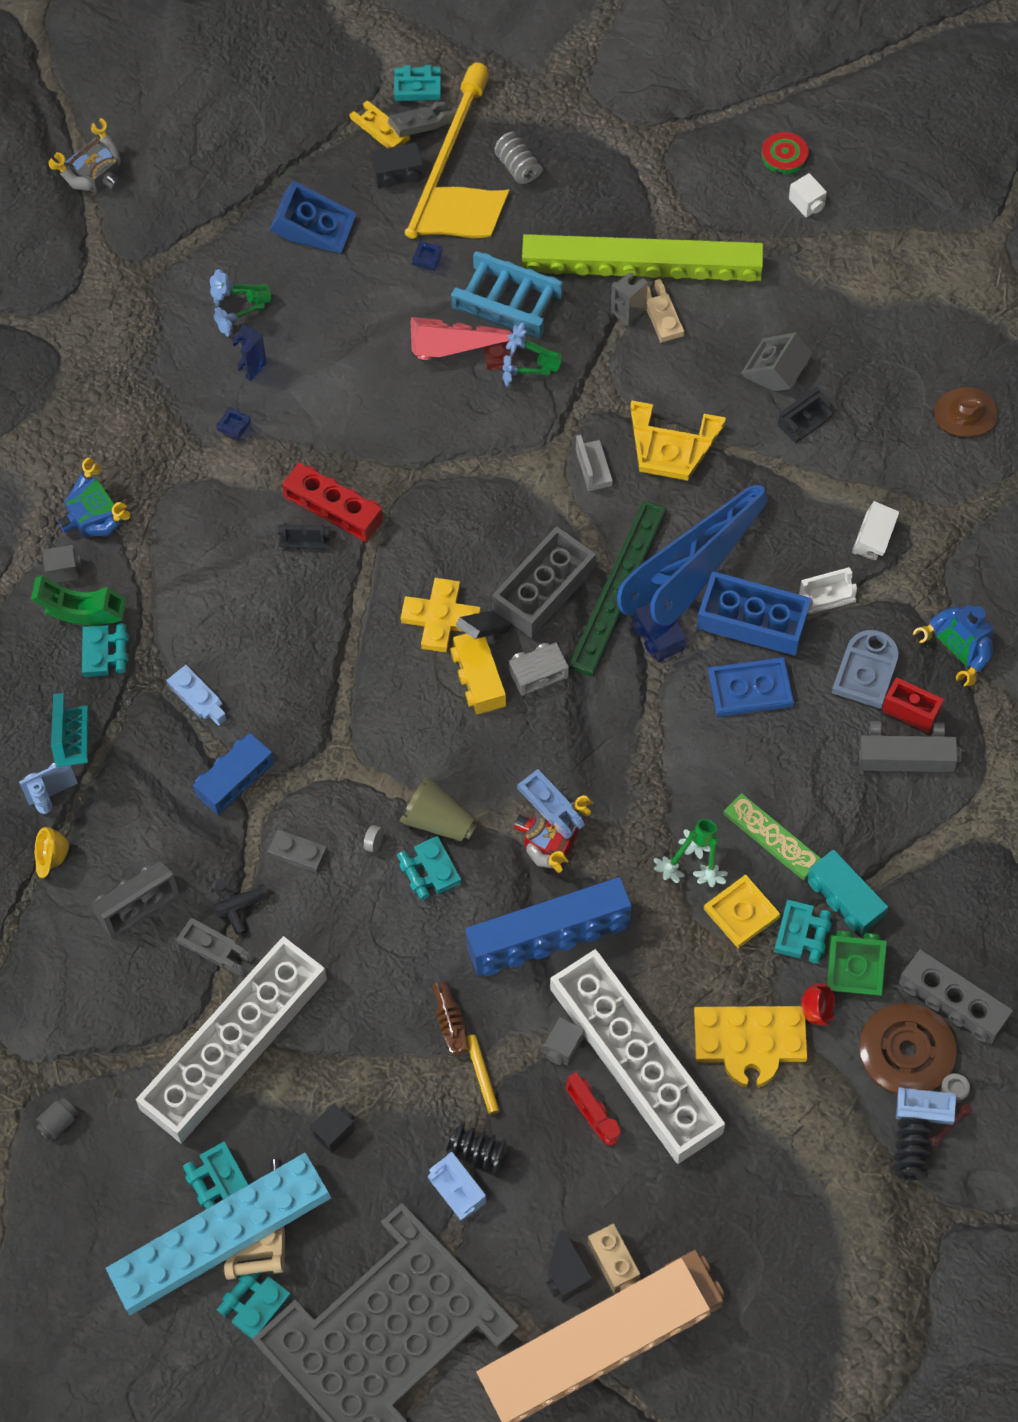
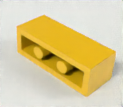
M468 634L453 637L454 647L450 648L454 663L459 662L461 668L458 670L460 682L462 685L466 684L468 689L465 692L468 706L474 707L476 715L506 707V695L486 637L474 639Z

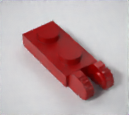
M575 1072L568 1077L565 1089L600 1140H603V1143L608 1145V1147L615 1146L621 1134V1129H619L614 1119L607 1118L605 1106L601 1101L595 1100L591 1094L592 1089L585 1078L581 1079L578 1073Z

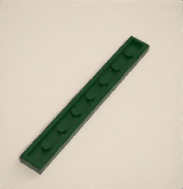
M643 500L570 661L569 669L591 677L594 676L622 613L617 603L618 590L622 582L638 566L645 562L667 512L666 507Z

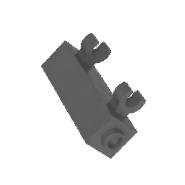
M870 721L869 736H861L858 746L859 771L954 772L956 764L961 762V747H957L956 737H944L945 727L943 722H933V728L931 729L932 737L881 736V722Z

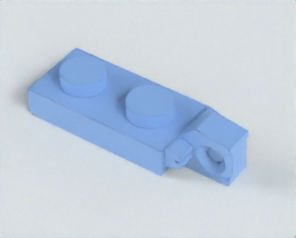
M187 665L166 680L167 685L200 719L202 717L204 719L210 717L218 726L227 720L225 712L220 708L223 704L219 697Z

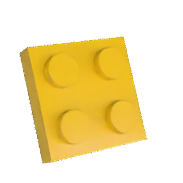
M744 875L704 905L706 913L738 949L780 918V913L747 875Z

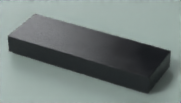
M492 610L459 617L455 625L472 638L477 639L509 632L513 624Z

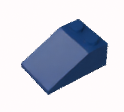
M293 181L283 194L269 231L291 242L341 253L357 213Z

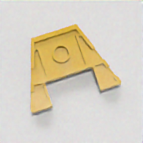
M631 400L630 409L639 472L688 481L724 428L726 418L704 414L699 435L649 426L653 404Z

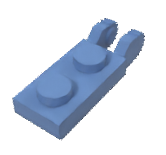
M539 769L517 785V789L551 825L554 824L557 831L564 838L568 839L572 836L569 827L561 820L565 815L578 829L585 825L582 818L572 808V804Z

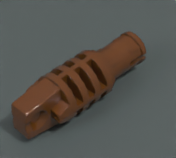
M441 981L440 988L438 983L432 986L438 1004L436 1015L442 1036L451 1054L455 1057L469 1052L467 1030L460 1006L453 1000L449 982Z

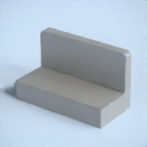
M576 435V453L588 491L611 487L613 481L600 440L583 443L582 436Z

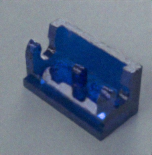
M243 324L240 327L241 330L233 338L232 343L233 346H236L241 341V354L243 358L238 362L237 370L240 371L245 366V378L251 381L267 364L263 336Z

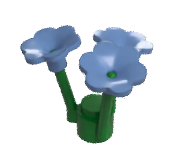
M220 269L215 270L214 275L210 278V293L217 307L215 308L214 319L218 324L220 332L225 333L227 337L232 334V323L251 312L265 309L264 304L269 303L271 300V292L267 284L233 283L228 281L227 273H223ZM230 294H247L248 302L253 303L254 306L234 314L232 312L227 315L226 311L219 307V301L223 300L224 296H230Z

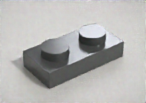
M278 829L267 853L272 858L318 873L327 853V846Z

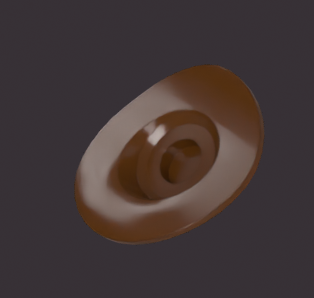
M972 387L957 388L945 393L939 398L934 407V417L939 427L955 436L973 437L983 435L993 429L998 418L997 407L993 399L984 391Z

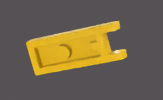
M369 101L363 103L364 108L367 110L364 114L360 116L355 111L350 114V118L386 148L401 146L410 140V135L398 137L388 123V116Z

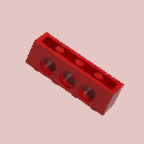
M298 463L282 483L285 498L366 543L383 522L382 508L377 502L366 500L351 488L346 489L339 485L335 479L331 477L326 478L311 466L306 467ZM333 499H337V500H338V501H336V502H330V501L333 500Z

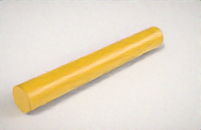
M476 1035L467 1036L469 1052L489 1115L499 1113V1108Z

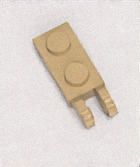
M661 279L655 280V289L658 296L652 298L648 286L647 312L658 338L662 343L683 337L684 330L670 297L666 294Z

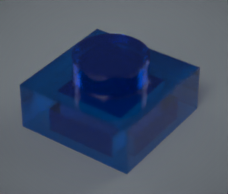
M420 241L412 258V265L435 271L443 253V248Z
M229 407L217 423V430L239 440L251 423L250 416Z

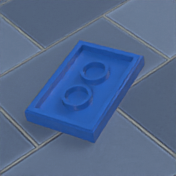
M784 657L708 667L716 717L794 706Z

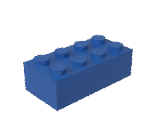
M712 571L698 613L697 629L796 656L812 598Z

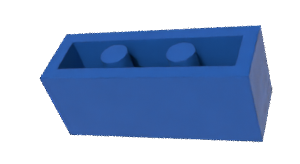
M251 733L245 738H240L234 744L233 749L226 755L220 756L207 773L204 772L198 776L193 785L196 796L214 813L219 815L274 764L272 752Z

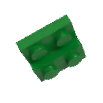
M837 931L836 936H830L827 986L831 987L832 991L882 996L886 941L880 940V935L864 933V939L853 938V932Z

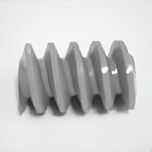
M516 132L506 133L496 143L495 154L500 158V161L509 170L517 183L527 184L532 182L543 171L542 165L533 157L531 151H528V147L523 144L521 138H518Z

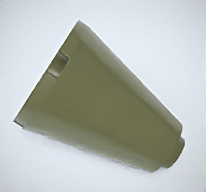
M425 776L423 783L426 785L420 783L406 807L405 815L408 817L402 815L399 822L461 842L464 837L469 840L476 828V825L472 824L475 818L431 778Z

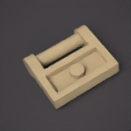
M284 1227L279 1228L226 1259L224 1265L226 1279L231 1280L236 1279L238 1275L274 1271V1273L284 1272ZM272 1257L269 1260L238 1264L239 1261Z

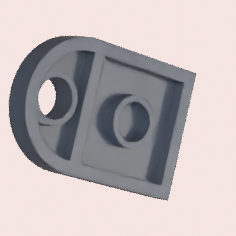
M866 630L856 634L848 643L832 688V694L881 709L898 660V648L893 639L887 634L876 630ZM877 640L883 646L879 649H874L870 647L869 642Z

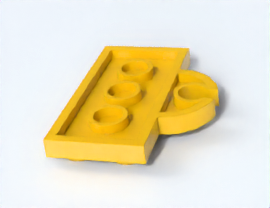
M801 1006L694 1007L696 1063H724L727 1075L741 1087L747 1088L748 1078L745 1076L744 1071L748 1068L758 1070L760 1076L757 1078L756 1084L757 1088L772 1081L777 1073L779 1062L807 1061L805 1017L803 1016Z

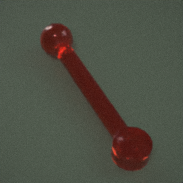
M969 1105L961 1106L960 1112L955 1116L952 1125L947 1124L936 1136L928 1139L932 1142L930 1148H937L939 1140L964 1115L971 1113Z

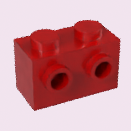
M896 677L885 697L882 712L926 733H930L933 728V722H936L941 712L944 699Z

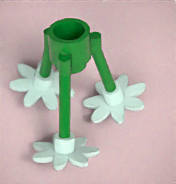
M700 819L697 821L694 830L688 831L685 829L684 835L687 839H680L678 841L682 846L673 859L668 860L664 856L661 861L658 858H654V862L657 865L654 867V870L663 873L664 880L671 878L675 883H679V878H683L684 874L676 870L679 867L677 862L684 852L685 855H689L695 850L696 856L701 859L703 851L710 852L709 865L707 867L701 865V871L693 872V875L699 878L697 883L704 884L708 881L710 887H714L715 882L725 884L726 880L723 877H726L728 872L718 871V865H715L716 846L719 838L715 836L717 825L709 819Z

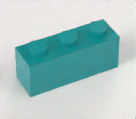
M834 849L809 868L807 879L810 887L815 892H820L826 898L828 906L834 912L838 911L844 917L846 925L852 931H857L862 936L886 917L888 906Z

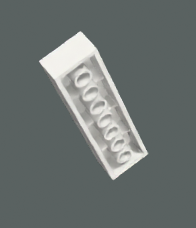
M283 936L137 1097L136 1102L139 1109L182 1144L327 981L325 968Z
M596 949L550 978V990L574 1023L584 1029V1037L677 1164L723 1134L724 1121Z

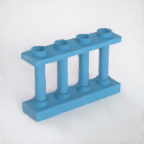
M475 251L473 267L476 271L466 290L454 288L451 294L452 309L513 330L514 325L519 326L524 322V330L527 331L525 335L540 340L544 333V319L540 317L551 296L561 299L563 283L554 277H547L532 269H525L514 265L512 262L502 261L489 254ZM485 273L498 277L488 298L474 294ZM510 281L520 285L511 304L506 306L496 301L506 282ZM529 288L542 293L533 312L530 314L518 310Z

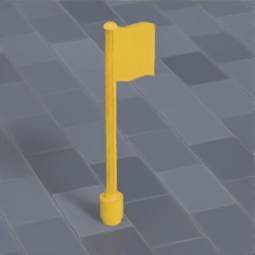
M473 63L467 69L460 86L464 96L409 227L405 229V235L410 239H415L418 235L444 234L467 238L491 237L503 209L509 190L488 191L466 187H436L472 100L482 96L489 79V70L481 63Z

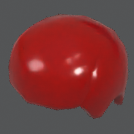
M816 983L809 986L802 995L801 1010L803 1016L810 1023L829 1026L828 1021L835 1019L832 1013L835 995L831 987L827 986V984Z

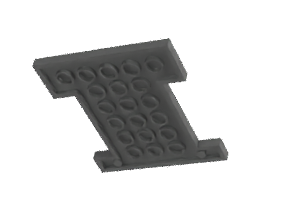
M403 1203L381 1221V1225L392 1235L398 1244L314 1320L294 1300L252 1338L254 1344L325 1422H407L394 1406L477 1328L497 1348L519 1329L515 1321Z

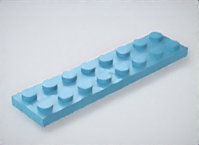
M303 1153L106 1267V1270L129 1315H132L331 1199V1196L307 1154Z

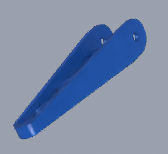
M753 485L746 488L638 566L622 582L618 590L617 603L620 611L625 615L636 616L651 603L653 620L661 625L672 624L688 609L709 581L712 571L715 572L767 504L768 497L764 487ZM635 592V597L632 600V594Z

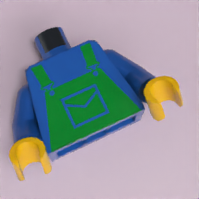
M87 458L83 461L82 468L85 472L81 473L64 501L68 515L57 520L64 533L77 527L83 537L86 538L90 536H109L117 526L122 525L121 519L128 520L131 516L130 512L124 510L127 508V505L121 502L114 504L98 479L92 477V475H97L101 472L100 465H93L94 459Z
M967 605L964 608L956 606L944 609L929 621L930 624L928 626L919 627L913 632V635L921 631L925 633V638L919 642L923 643L932 638L934 630L937 631L935 635L967 668H970L968 671H960L956 676L957 681H962L967 676V682L963 686L974 685L976 682V672L980 673L993 656L992 636L994 629L985 619L986 611L980 606L973 607Z

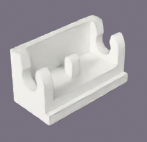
M874 501L866 512L852 553L872 560H877L878 555L883 556L899 511Z
M850 567L801 580L799 595L812 598L808 615L856 602L857 587L856 584H852V571Z

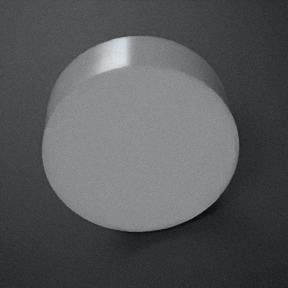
M372 825L368 828L364 838V848L366 851L376 853L379 850L384 835L382 827Z
M960 1074L946 1076L941 1085V1092L955 1093L956 1103L964 1101L970 1091L968 1080Z

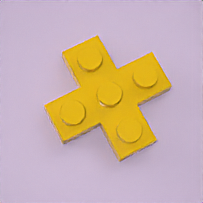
M435 578L430 600L405 596L401 623L424 626L421 649L447 653L451 630L464 632L455 625L459 617L481 612L480 607L457 604L460 581Z

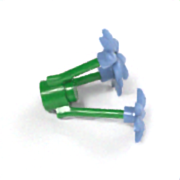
M524 322L519 326L514 325L513 334L508 335L510 341L507 343L506 349H511V356H513L517 346L539 353L537 364L541 365V368H517V366L511 365V356L506 355L504 357V365L502 366L503 371H505L502 378L506 387H509V382H512L511 375L529 373L549 376L550 371L557 372L561 363L562 355L560 353L550 351L526 339L524 335L527 331L524 330Z

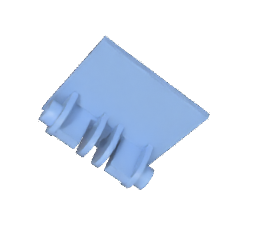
M55 763L48 769L39 773L29 774L24 780L19 781L29 806L35 804L38 812L42 814L49 813L52 810L53 805L50 796L78 784L71 765L56 767Z

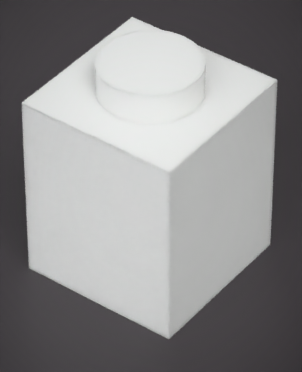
M809 173L790 185L789 200L805 217H808L813 213L820 212L825 207L827 192Z

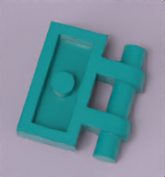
M431 64L424 65V67H411V65L395 67V101L441 100V67H431Z
M117 624L116 633L110 634L109 626L83 627V677L109 676V666H116V673L123 674L126 672V665L129 663V655L126 653L129 634L126 633L125 624ZM110 646H116V653L113 655H109Z
M438 836L414 846L416 854L414 858H410L407 851H401L397 854L401 862L399 866L402 872L406 873L411 881L410 887L414 893L418 894L420 900H425L430 896L427 888L432 886L438 895L461 884V878ZM423 867L427 876L424 878L420 877L416 869Z
M787 900L774 952L801 959L803 949L809 950L811 952L809 961L818 964L821 955L825 953L826 944L824 942L826 934L830 932L832 925L830 922L831 912L821 910L820 917L811 916L814 906ZM808 927L816 930L814 940L806 938Z
M225 1142L199 1155L204 1164L203 1166L196 1169L192 1161L183 1166L187 1174L186 1180L188 1184L194 1187L199 1196L197 1200L200 1206L205 1207V1209L215 1205L217 1198L222 1197L224 1200L248 1186ZM209 1175L215 1184V1187L210 1190L207 1189L203 1181Z
M261 1272L241 1275L238 1278L240 1282L231 1293L227 1292L222 1298L223 1302L217 1309L224 1317L227 1316L231 1309L238 1314L232 1320V1324L251 1339L273 1320L291 1297V1293L269 1276L262 1285L255 1280ZM249 1288L254 1294L243 1305L239 1300Z

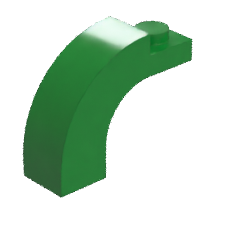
M43 575L35 578L31 600L45 607L44 613L53 618L69 623L92 626L108 625L121 621L127 597L109 587L94 592L70 590Z

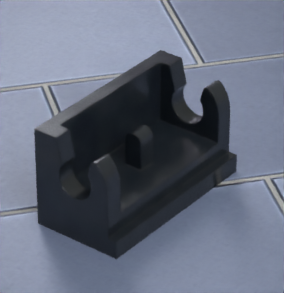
M816 386L779 413L778 427L796 444L833 417V413L829 409L832 404Z

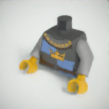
M102 118L99 119V123L102 125L101 130L97 129L94 123L91 125L92 132L100 135V139L95 137L66 162L63 154L59 152L54 155L59 164L53 159L49 160V167L53 170L59 169L61 171L60 175L74 189L90 190L96 194L100 193L107 186L111 190L116 191L122 185V179L119 178L121 174L119 168L121 159L118 148L110 134H106L107 124Z

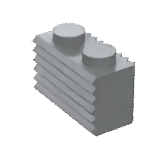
M556 642L550 645L549 643H543L536 647L535 651L527 654L525 652L517 653L509 660V671L522 696L568 678L569 667Z

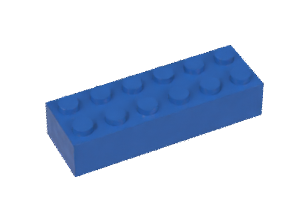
M618 877L465 928L467 950L477 977L482 975L486 977L498 973L500 969L509 966L510 968H516L523 965L527 960L533 958L543 959L549 956L551 952L560 949L562 951L570 950L576 944L584 941L594 942L607 933H621L630 926L631 903L621 878Z

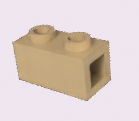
M614 1224L588 1236V1245L614 1294L640 1281V1273Z

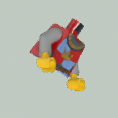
M580 796L576 802H571L572 808L578 815L580 813L584 816L591 814V811L586 806L592 805L593 802L587 796ZM538 810L533 819L520 814L515 822L514 829L526 833L524 846L533 862L538 867L554 868L556 872H562L564 862H569L567 855L579 829L574 826L567 815L562 817L561 820L569 827L572 836L566 839L557 831L554 824L551 825Z

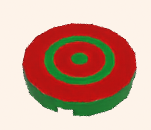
M790 132L773 134L765 140L762 146L764 165L776 173L777 171L783 172V174L798 172L805 166L808 159V146L800 136Z

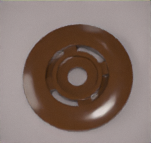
M913 1003L892 1004L877 1011L864 1026L859 1043L861 1062L869 1077L881 1088L897 1095L898 1088L924 1091L937 1089L942 1085L944 1078L951 1074L956 1061V1042L948 1024L931 1009ZM917 1027L923 1028V1030L927 1033V1035H928V1036L931 1038V1040L934 1042V1045H935V1046H931V1045H930V1041H929L928 1037L925 1035L924 1032H922V1031H921L920 1029H918ZM905 1041L912 1042L916 1047V1053L912 1056L903 1055L899 1048L901 1043ZM882 1051H886V1055H887L889 1061H890L894 1066H896L897 1068H899V1071L896 1070V1069H894L893 1067H891V1066L886 1062V1060H885L884 1057H883Z

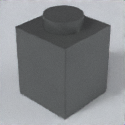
M73 545L42 550L44 569L48 579L56 583L79 579L78 569H82L80 554H75Z
M559 1017L544 1044V1054L547 1055V1059L557 1065L563 1063L569 1066L584 1039V1029Z

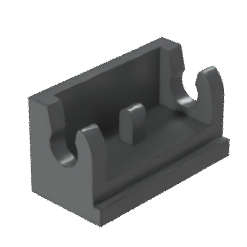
M629 273L618 282H614L611 294V313L628 326L647 310L648 282L645 279H641L635 285H630L628 281L632 280L633 273Z

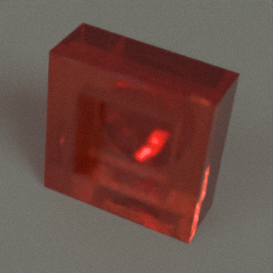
M507 341L483 347L487 370L502 368L504 357L506 355L510 356L509 350L506 349Z

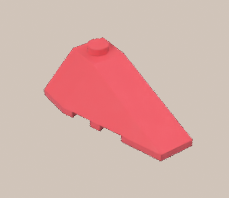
M411 317V349L415 355H418V359L432 360V357H442L510 341L508 335L513 334L510 330L477 326L476 330H472V326L465 325L464 323H456L451 327L443 323V320Z

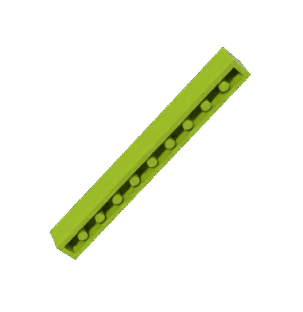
M523 234L522 268L532 269L537 273L625 276L633 273V276L650 278L671 277L675 279L761 281L763 243Z

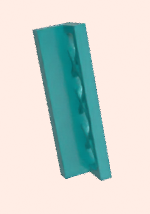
M64 693L53 694L51 747L56 767L88 763V705L67 708Z

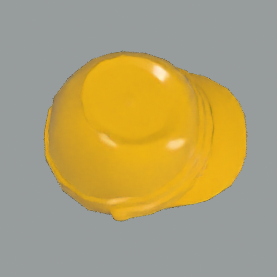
M50 827L42 828L37 834L35 842L36 872L40 878H45L52 868L61 865L69 850L68 840L61 833Z

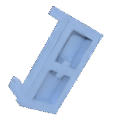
M898 1088L896 1119L916 1117L928 1120L930 1123L952 1125L955 1119L956 1095L955 1093Z
M452 1152L429 1170L431 1174L428 1175V1179L461 1222L486 1204V1195Z

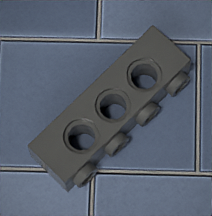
M919 949L906 967L899 981L905 992L912 996L917 995L925 1001L929 1008L934 1011L943 1012L953 1024L959 1027L964 1026L972 1032L976 1039L981 1042H988L991 1045L1013 1012L1011 1008L921 949ZM932 980L937 984V987H929L924 981ZM955 995L961 1002H951L947 996ZM971 1011H980L984 1017L976 1018L972 1015Z

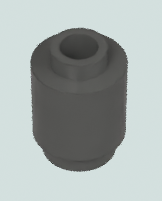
M62 1097L59 1101L55 1100L36 1119L39 1123L36 1128L46 1139L50 1136L56 1139L75 1121L74 1117L78 1112Z

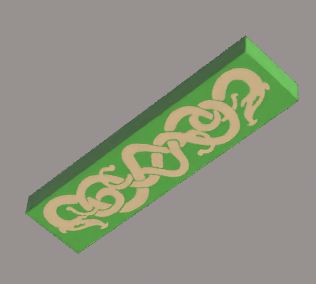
M742 793L724 810L723 815L803 881L808 877L809 868L821 859Z

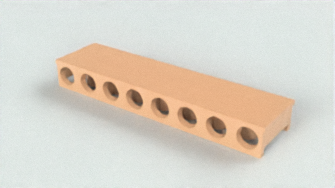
M680 1258L476 1372L501 1421L520 1422L710 1316V1309L685 1263Z

